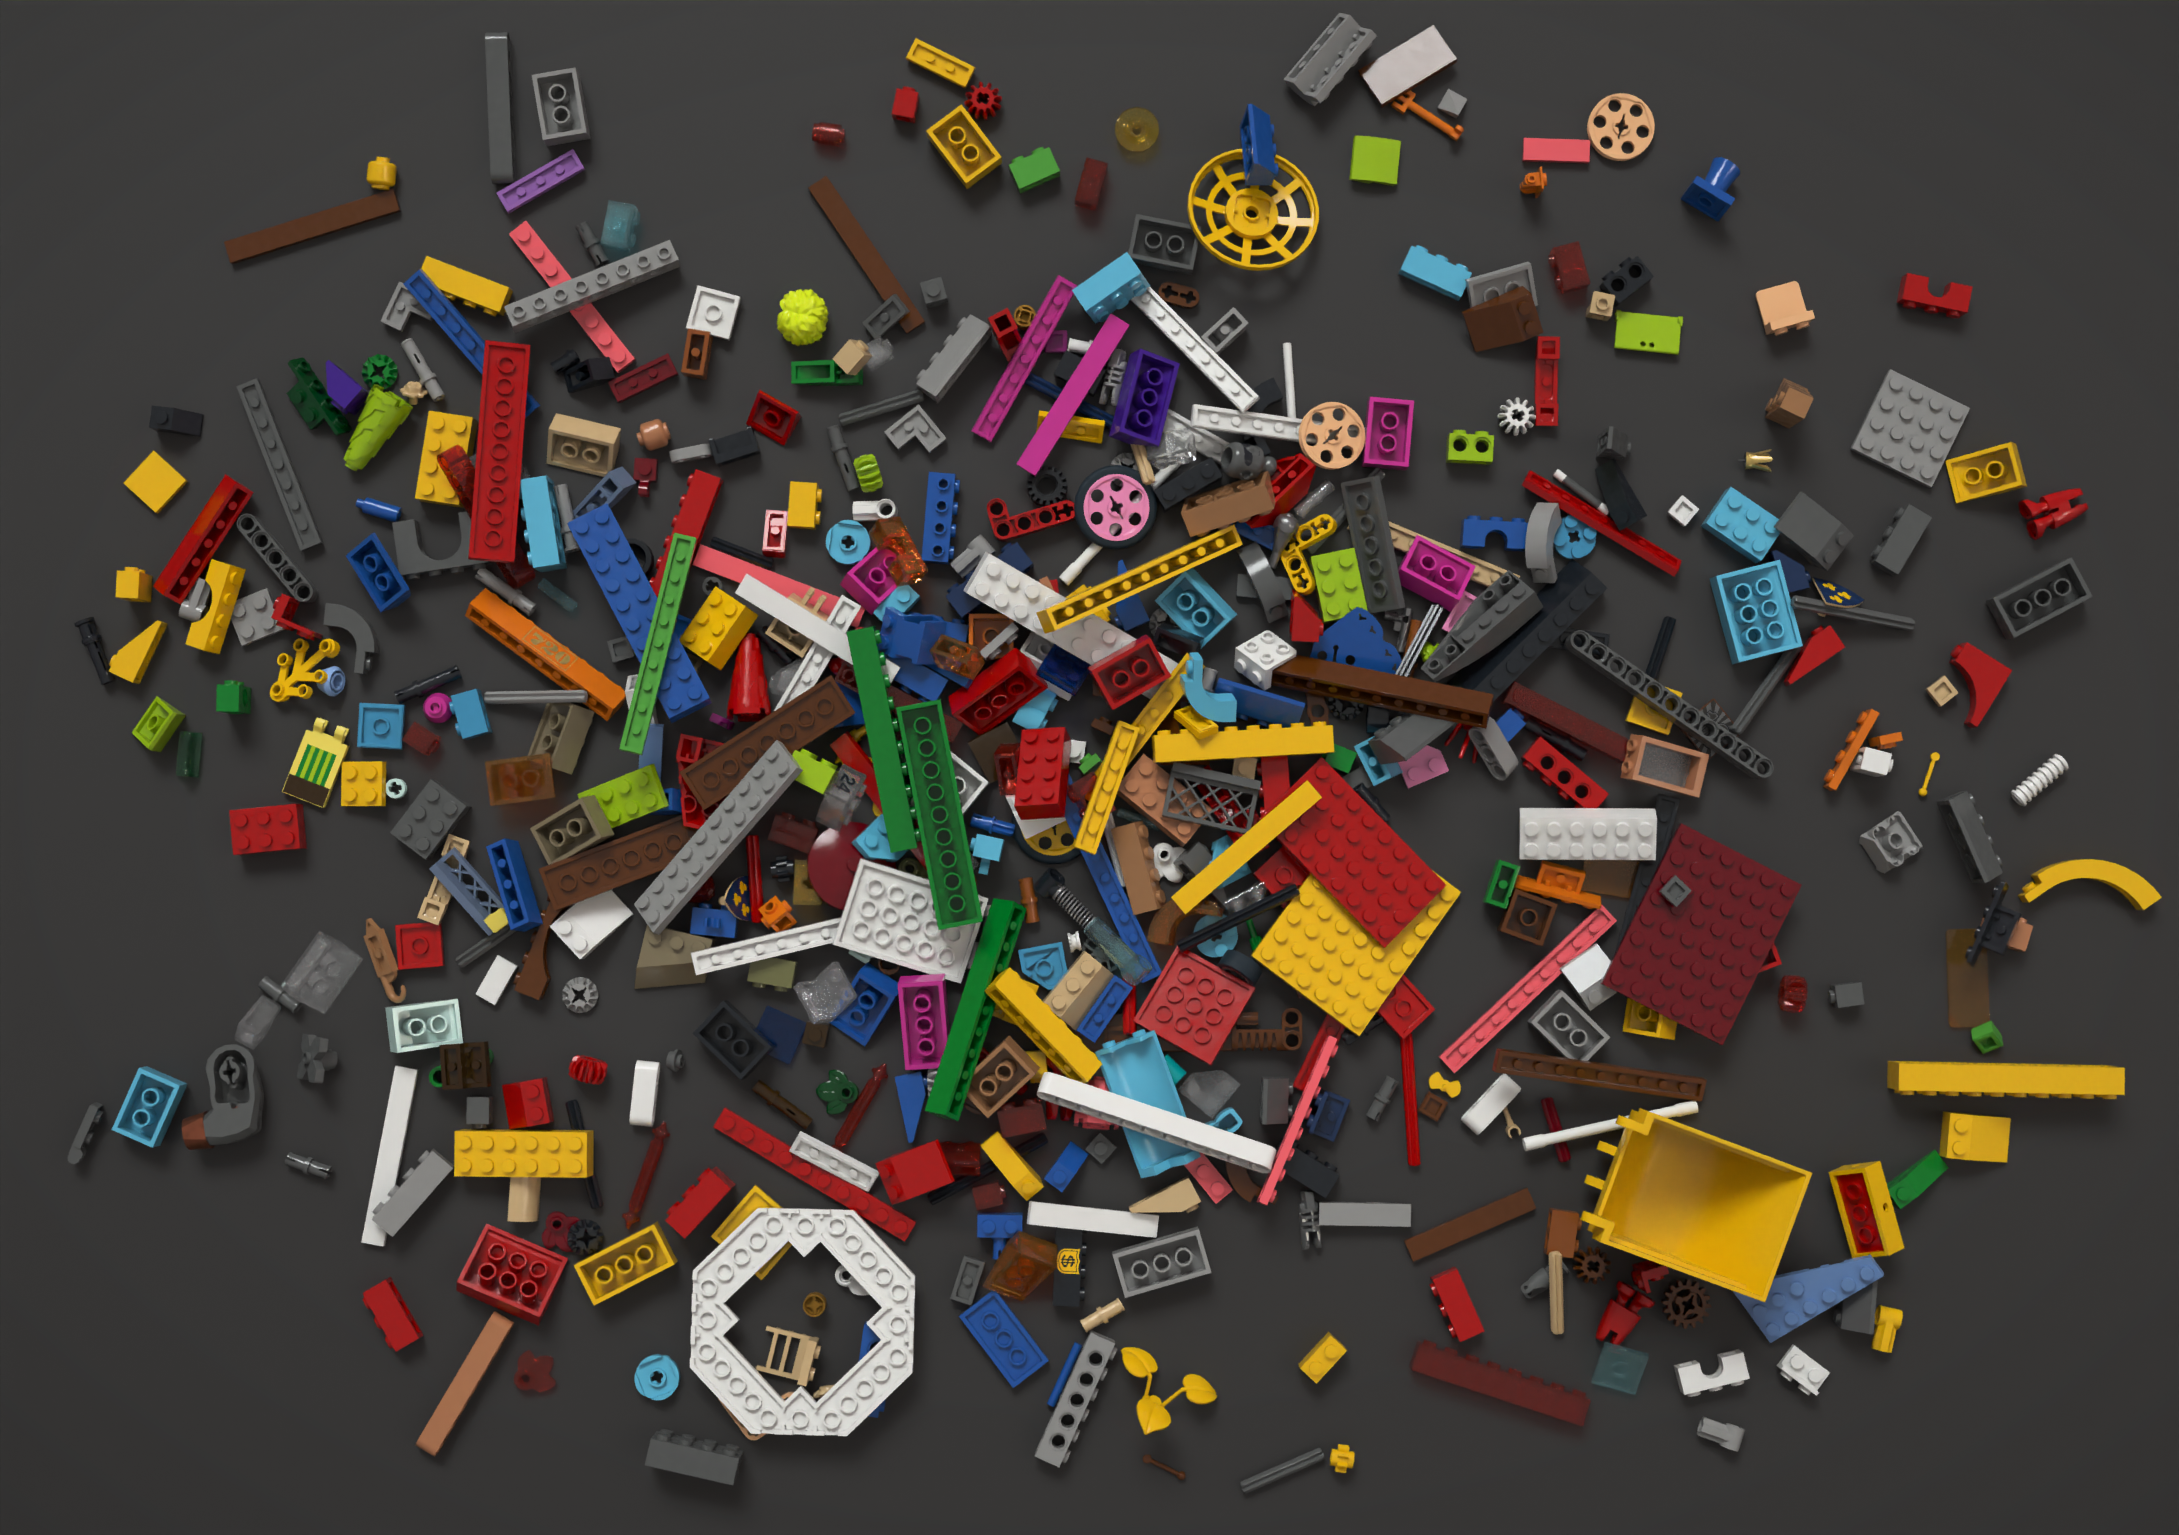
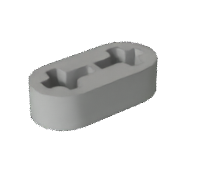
M700 444L669 452L671 463H682L713 455L710 444Z

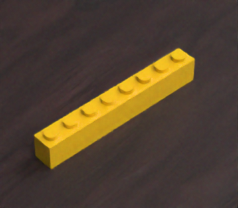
M1326 721L1313 722V726L1304 727V723H1291V728H1282V724H1270L1269 729H1260V725L1246 726V730H1238L1237 726L1224 727V731L1203 739H1198L1188 729L1179 730L1180 734H1171V730L1157 731V735L1152 736L1153 763L1334 752L1333 725H1326Z

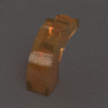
M1172 899L1165 903L1155 914L1149 927L1147 941L1174 946L1177 928L1186 917L1194 914L1223 917L1224 909L1217 907V902L1204 901L1203 904L1202 900L1185 914Z

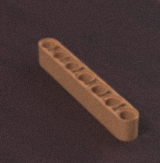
M494 1311L415 1446L434 1457L438 1454L512 1329L513 1321Z

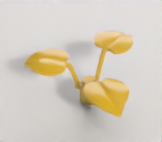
M1125 1347L1121 1349L1123 1364L1129 1373L1139 1378L1147 1376L1148 1379L1145 1394L1136 1406L1138 1419L1145 1435L1166 1429L1170 1425L1171 1417L1164 1407L1182 1392H1186L1187 1398L1196 1404H1209L1216 1400V1391L1207 1380L1196 1374H1188L1182 1380L1184 1387L1180 1388L1162 1403L1159 1397L1155 1395L1149 1396L1152 1381L1151 1373H1155L1158 1370L1155 1359L1148 1352L1140 1348Z

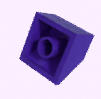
M328 360L326 362L327 393L333 399L331 403L345 414L350 412L356 415L366 404L364 402L369 392L340 367Z

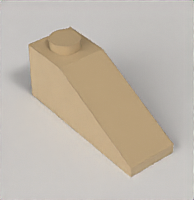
M1186 1176L1130 1205L1129 1210L1131 1213L1182 1212L1184 1210L1189 1213L1199 1207L1198 1203L1201 1200L1190 1178Z

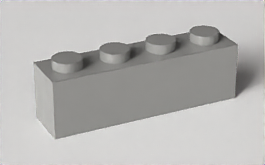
M434 1148L430 1153L426 1150L418 1159L420 1164L414 1170L411 1167L402 1177L405 1181L401 1186L395 1185L387 1194L390 1198L386 1203L380 1202L372 1211L375 1214L372 1220L392 1237L454 1167Z

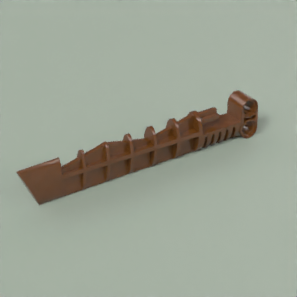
M1288 1008L1282 1014L1281 1029L1236 1030V1025H1258V1012H1242L1220 1051H1237L1238 1048H1243V1051H1246V1048H1251L1252 1051H1254V1048H1260V1051H1263V1048H1268L1269 1051H1271V1048H1277V1051L1297 1050L1302 1044V1015L1296 1008ZM1289 1012L1296 1013L1298 1016L1297 1023L1293 1025L1288 1024L1285 1020L1286 1014ZM1123 1013L1113 1016L1095 1043L1066 1023L1073 1034L1078 1036L1091 1052L1102 1049V1044L1108 1041L1115 1040V1043L1133 1037L1132 1035L1123 1034ZM1136 1024V1031L1144 1029ZM1290 1034L1298 1038V1044L1295 1047H1289L1286 1044V1037ZM1157 1036L1162 1052H1185Z

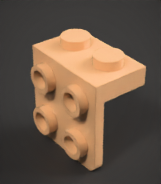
M1796 281L1760 290L1755 294L1766 335L1775 333V336L1787 333L1788 329L1796 327V330L1806 328L1815 319L1813 310L1806 311L1801 290Z

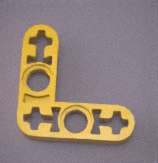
M1328 514L1319 515L1299 526L1297 534H1293L1289 541L1290 549L1288 551L1284 549L1280 555L1293 587L1303 595L1311 594L1315 589L1316 583L1302 551L1335 532L1337 528L1336 520ZM1325 520H1326L1327 522H1330V523L1327 525V526H1328V529H1324V528H1323V526H1324V523H1323V522H1324ZM1305 530H1310L1312 533L1308 541H1303L1301 538ZM1299 559L1301 561L1300 568L1292 571L1291 563ZM1299 575H1302L1303 579L1308 582L1306 583L1307 588L1300 587L1303 582L1298 577Z

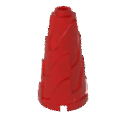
M746 633L738 645L728 700L727 719L733 720V715H737L740 722H759L765 716L770 715L772 710L768 696V685L764 672L760 639L756 638V634Z

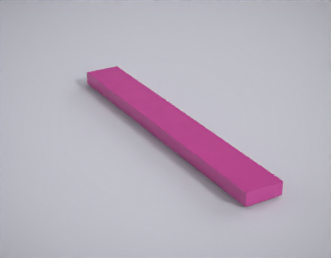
M1060 275L1056 277L974 424L972 432L992 442L1074 293L1072 290L1077 285Z
M1113 314L1109 315L1018 460L1017 466L1036 477L1128 330L1129 324Z

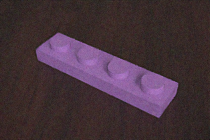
M574 149L500 190L497 192V195L506 211L511 213L581 173L585 168Z

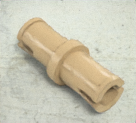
M1119 1298L1102 1308L1099 1306L1096 1308L1097 1311L1081 1319L1080 1322L1087 1333L1103 1322L1105 1324L1108 1323L1110 1318L1125 1311V1308Z

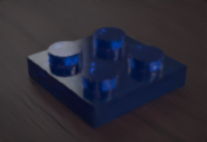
M1054 644L1040 665L1036 675L1075 696L1090 673L1087 668L1091 665Z

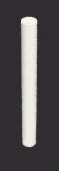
M1283 343L1287 417L1296 418L1291 343Z

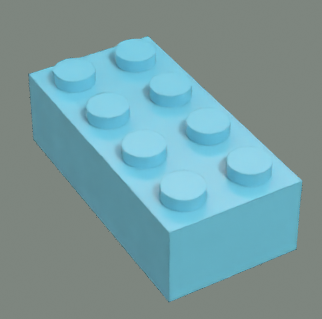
M546 475L520 479L519 499H523L524 508H521V517L523 521H526L527 530H524V537L526 543H529L531 551L527 552L529 565H533V568L539 572L567 568L563 538L560 533L561 525L557 500L553 489L554 481Z

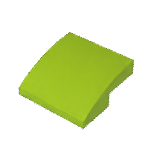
M1354 136L1349 180L1368 184L1374 182L1390 186L1397 185L1401 141L1371 136Z

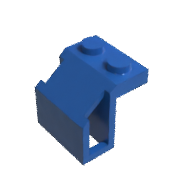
M886 607L880 632L882 637V643H879L880 651L892 658H911V663L916 665L938 664L947 622L934 614L905 615L894 607Z

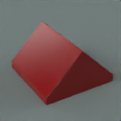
M759 390L746 424L778 443L785 445L802 416L795 409Z

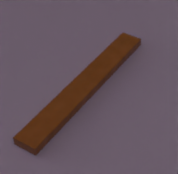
M825 176L808 187L884 302L893 294H897L910 311L899 321L905 333L909 334L924 324V319L828 177Z
M391 189L225 241L224 244L230 263L235 264L401 212L395 190Z

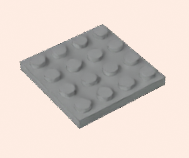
M1890 369L1850 450L1931 488L1970 408Z

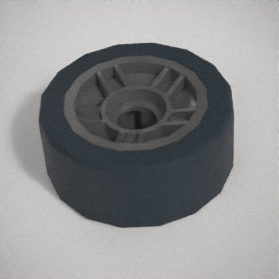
M1227 950L1218 963L1219 968L1253 987L1262 974L1261 967L1255 961L1235 950Z

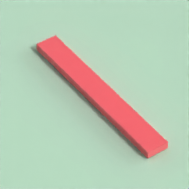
M700 544L692 564L738 583H741L745 575L749 574L787 598L792 593H795L803 599L811 587ZM814 588L815 593L808 603L815 606L819 597L825 595L827 599L820 610L830 616L840 597ZM861 606L850 626L855 628L860 626L866 610L863 606Z

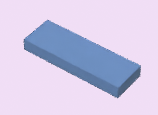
M650 724L643 755H639V769L654 764L661 782L664 724Z

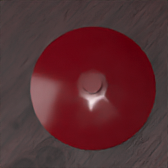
M860 822L836 824L823 831L813 842L807 857L809 883L816 895L827 905L835 909L844 910L860 858L865 859L851 842L869 826ZM879 859L868 860L896 869V862H886V860Z

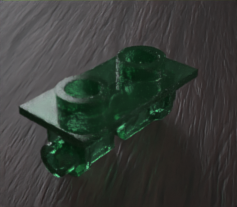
M180 731L176 776L199 777L203 733Z

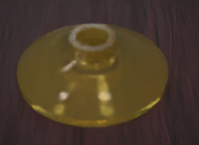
M1129 108L1122 112L1116 121V138L1124 148L1130 151H1144L1150 148L1158 138V121L1154 114L1145 108ZM1139 128L1141 133L1135 135L1133 129Z

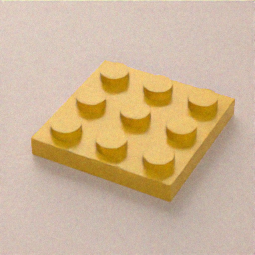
M755 1185L711 1237L721 1244L757 1208L782 1207ZM790 1242L786 1243L755 1275L760 1280H763L792 1244Z

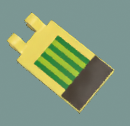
M317 717L314 722L313 731H305L282 792L326 808L342 767V762H344L349 746L344 744L349 729L337 726L333 737L324 733L329 721Z

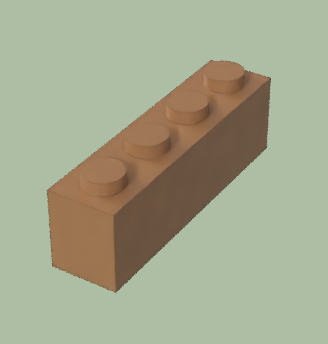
M1138 821L1112 828L1111 832L1133 915L1166 907V897L1160 887V874L1158 869L1155 868L1153 860L1154 851L1148 842L1149 833L1146 825H1144L1143 821Z

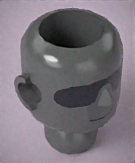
M1233 442L1225 447L1221 456L1223 472L1233 478L1253 480L1262 472L1268 471L1270 476L1276 472V460L1271 456L1264 457L1262 449L1255 445Z

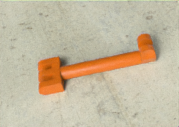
M1411 90L1404 94L1407 98L1404 96L1397 98L1402 105L1395 101L1391 104L1395 110L1402 114L1408 108L1455 141L1459 139L1464 131L1462 126L1457 124L1453 128L1415 103L1413 99L1416 94Z

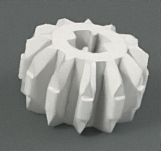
M1516 397L1514 404L1508 399L1506 401L1507 406H1500V410L1503 413H1499L1497 418L1504 419L1499 424L1500 427L1508 426L1505 433L1508 434L1513 429V435L1517 436L1519 430L1522 434H1525L1527 432L1526 427H1533V423L1529 420H1534L1536 415L1529 414L1534 410V407L1526 408L1527 400L1521 405L1520 399ZM1514 413L1516 415H1521V418L1519 419L1520 421H1518V419H1512Z

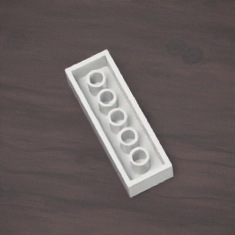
M1519 808L1520 859L1656 860L1657 816L1656 810L1653 808Z

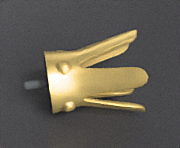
M1772 449L1756 453L1745 452L1744 459H1739L1738 461L1744 462V469L1753 468L1771 472L1768 466L1758 463L1771 462L1773 458L1769 457L1770 455L1766 452H1770Z

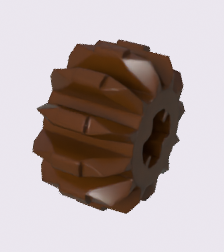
M1587 1246L1586 1254L1580 1249L1578 1252L1582 1257L1573 1258L1579 1264L1572 1266V1268L1576 1271L1580 1270L1576 1274L1578 1279L1584 1276V1283L1588 1284L1591 1279L1592 1283L1596 1285L1597 1277L1602 1281L1605 1280V1277L1602 1275L1603 1272L1610 1274V1270L1605 1268V1266L1611 1265V1261L1604 1260L1608 1254L1606 1252L1600 1254L1599 1247L1592 1251V1248ZM1589 1261H1592V1262H1596V1263H1597V1264H1594V1265L1596 1266L1595 1269H1593V1270H1592L1591 1268H1588V1269H1587V1267H1589V1265H1588V1262H1589Z

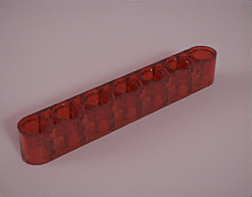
M454 445L438 454L437 461L471 519L475 468L464 449L460 445ZM516 540L514 564L496 562L508 584L515 590L534 580L536 576Z

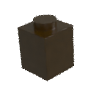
M808 1020L802 1043L825 1048L831 1025Z

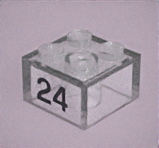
M843 764L825 793L815 821L837 832H840L843 825L848 826L853 816L852 813L857 811L862 801L860 798H862L867 788V785L864 784L867 775Z

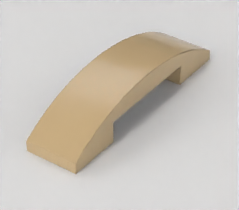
M449 834L441 853L442 857L455 847L466 859L471 841ZM453 855L445 860L451 868L459 869V861ZM436 876L433 879L427 897L424 898L417 918L439 925L453 895Z

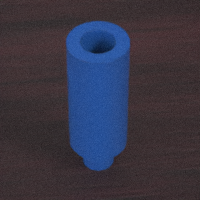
M368 497L365 500L358 498L356 501V507L362 508L363 513L392 522H398L401 517V507Z

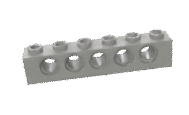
M1090 1330L1035 1451V1457L1057 1467H1060L1062 1462H1067L1071 1452L1068 1450L1071 1441L1076 1442L1080 1433L1077 1427L1080 1421L1085 1422L1089 1413V1409L1086 1407L1090 1400L1094 1402L1099 1391L1096 1385L1099 1380H1104L1108 1371L1105 1365L1108 1359L1113 1360L1116 1354L1115 1340ZM1092 1353H1099L1102 1356V1360L1099 1363H1092L1089 1357ZM1082 1374H1090L1093 1377L1092 1382L1089 1384L1082 1383L1080 1380ZM1074 1394H1080L1084 1400L1081 1404H1074L1071 1401V1397ZM1069 1414L1073 1416L1074 1422L1070 1425H1065L1061 1420L1064 1415ZM1061 1435L1064 1437L1065 1442L1062 1445H1055L1052 1442L1053 1437Z

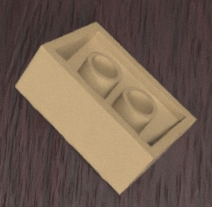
M556 413L548 429L547 464L605 477L615 467L620 446L621 428Z
M1083 951L1044 998L1043 1002L1049 1005L1051 1011L1074 1030H1077L1114 975L1090 954Z

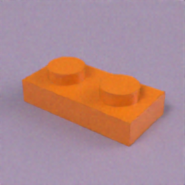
M1901 732L1868 738L1870 747L1877 746V749L1881 750L1896 747V742L1903 741Z

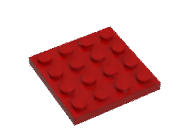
M1177 945L1133 1022L1148 1031L1155 1030L1158 1037L1211 1066L1256 988L1188 950L1181 952Z

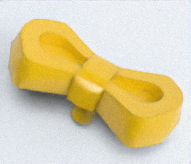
M1435 1072L1429 1077V1088L1440 1089L1446 1092L1450 1098L1456 1097L1461 1091V1084L1458 1080L1452 1082L1444 1080L1440 1072Z

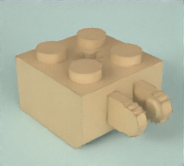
M810 587L803 599L795 593L788 596V599L827 621L829 616L820 610L827 599L825 595L819 597L815 606L808 603L815 593L813 587ZM774 618L765 634L802 658L809 652L814 643L813 640L777 618Z

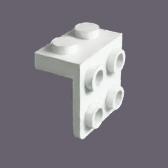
M1266 630L1235 648L1234 668L1265 691L1271 687L1272 670L1296 657L1297 651L1273 632Z

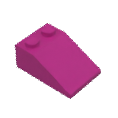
M889 535L847 572L840 585L873 615V612L903 581L906 582L922 565Z

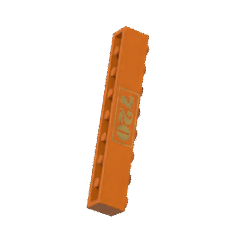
M485 588L469 603L465 614L468 619L564 690H586L588 692V700L582 703L606 721L622 707L626 695L621 686L609 680L603 673L597 671L584 659L578 657L568 647L559 643L549 633L544 632L531 620L517 612L514 607L501 600L496 594Z

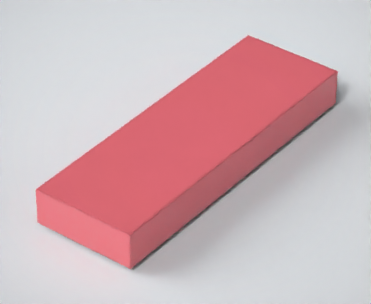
M1523 138L1522 161L1588 164L1590 162V140Z

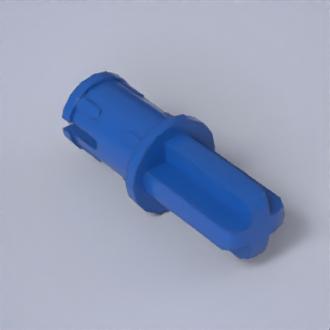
M973 813L970 827L989 831L990 834L992 832L1007 836L1014 834V824L997 820L995 816L991 818Z

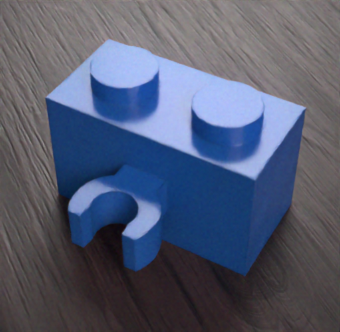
M699 903V907L692 908L690 934L737 938L739 919L728 910L726 905H721V909H712V904Z

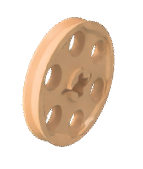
M1625 93L1612 94L1602 99L1590 113L1587 123V134L1593 148L1603 157L1614 161H1627L1639 156L1649 146L1655 130L1654 118L1649 107L1638 97ZM1617 101L1620 104V110L1617 112L1611 111L1608 107L1609 102ZM1632 106L1640 107L1642 111L1641 116H1632L1630 108ZM1602 117L1605 120V126L1602 128L1596 127L1593 123L1594 118ZM1623 118V127L1626 129L1619 135V128L1615 127V125H1618ZM1645 127L1648 130V136L1645 138L1639 137L1636 133L1637 128ZM1606 137L1611 140V148L1604 149L1600 145L1602 138ZM1630 143L1633 146V152L1630 154L1624 153L1621 148L1622 144Z
M1326 402L1312 408L1304 416L1299 427L1298 436L1302 452L1313 464L1323 469H1340L1351 464L1361 454L1365 444V429L1362 420L1352 408L1339 402ZM1335 409H1340L1343 412V419L1341 421L1334 419L1333 411ZM1314 413L1322 416L1323 421L1321 425L1313 423L1312 415ZM1350 425L1355 426L1358 430V435L1355 438L1348 435L1347 429ZM1341 428L1334 436L1336 440L1332 439L1323 444L1328 439L1329 432L1331 433ZM1308 434L1316 437V444L1314 446H1309L1306 443V436ZM1344 446L1349 447L1352 451V455L1348 459L1344 458L1341 454ZM1322 451H1328L1331 454L1329 463L1321 460L1320 455Z

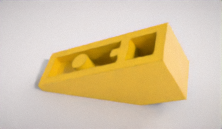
M157 620L120 649L117 655L115 654L110 660L109 672L132 683L140 684L168 624Z
M998 1131L981 1144L982 1149L1026 1201L1044 1187L1040 1176Z

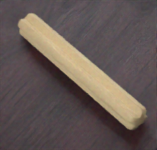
M1552 1251L1549 1253L1551 1331L1553 1334L1558 1335L1564 1332L1562 1254L1559 1251Z

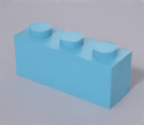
M1419 245L1410 247L1398 273L1457 301L1460 300L1466 288L1465 279L1470 278L1472 275L1466 266L1451 264L1446 257L1439 254L1436 256L1429 254L1426 248Z

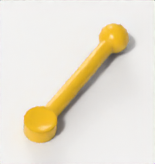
M1937 752L1930 755L1931 763L1923 786L1918 792L1922 797L1927 795L1926 789L1935 762L1940 758Z

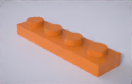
M1873 709L1861 712L1856 721L1858 726L1855 731L1852 730L1845 740L1847 742L1845 749L1840 750L1835 757L1836 765L1833 770L1829 769L1824 777V781H1826L1823 786L1829 791L1837 790L1880 714Z

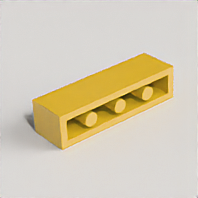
M426 256L421 269L447 299L455 301L457 298L463 300V305L475 309L478 306L483 308V312L496 317L499 314L504 316V306L508 305L513 293L509 287Z

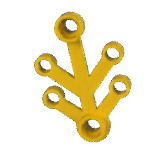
M301 638L295 640L293 648L297 652L292 675L288 677L289 667L293 663L292 656L286 653L280 654L277 658V663L281 667L278 681L270 689L271 699L276 702H285L291 696L303 699L310 698L313 693L311 687L305 684H301L298 688L292 686L298 681L317 682L321 685L325 683L328 679L325 671L320 669L314 673L309 671L325 656L328 658L336 657L340 651L339 643L329 638L322 640L319 644V650L304 663L309 643Z

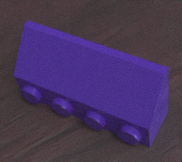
M1141 348L1130 354L1109 437L1128 444L1159 446L1180 363Z

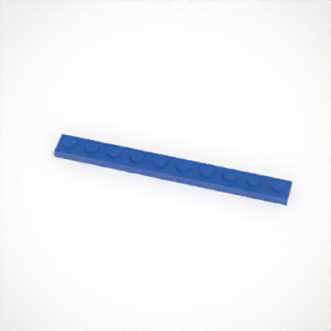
M1068 774L1065 819L1076 839L1086 809ZM1101 841L1095 855L1080 850L1141 982L1144 983L1159 976L1162 971L1136 916L1133 915L1131 905Z

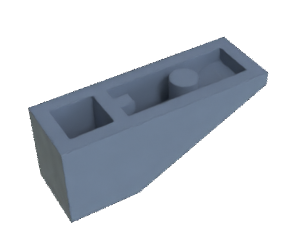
M623 467L609 471L573 510L574 519L608 503L611 509L637 482Z

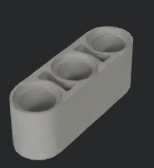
M1489 717L1486 729L1473 726L1469 730V737L1490 773L1498 780H1505L1518 766V759L1495 720Z

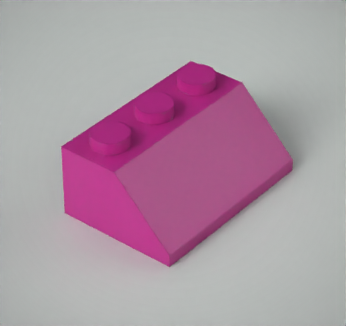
M1417 535L1398 568L1401 586L1433 603L1440 604L1444 609L1451 612L1460 601L1476 566Z

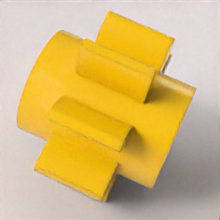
M1338 1444L1337 1449H1331L1330 1466H1335V1472L1346 1473L1347 1468H1353L1355 1453L1349 1451V1445Z

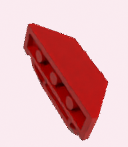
M1302 453L1276 460V472L1270 476L1276 501L1275 507L1267 515L1260 516L1257 514L1251 516V519L1245 522L1248 526L1257 528L1273 525L1278 515L1286 514L1308 493L1316 466Z

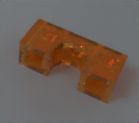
M900 516L878 519L869 531V534L878 550L887 549L896 554L897 557L888 567V570L897 587L919 583L928 569Z

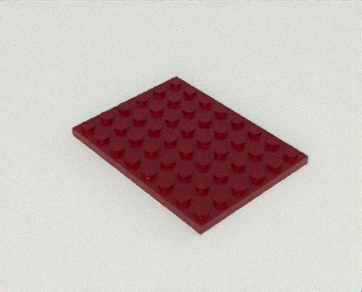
M1681 823L1600 984L1719 1045H1723L1802 885ZM1674 875L1692 890L1677 907H1674L1658 892Z

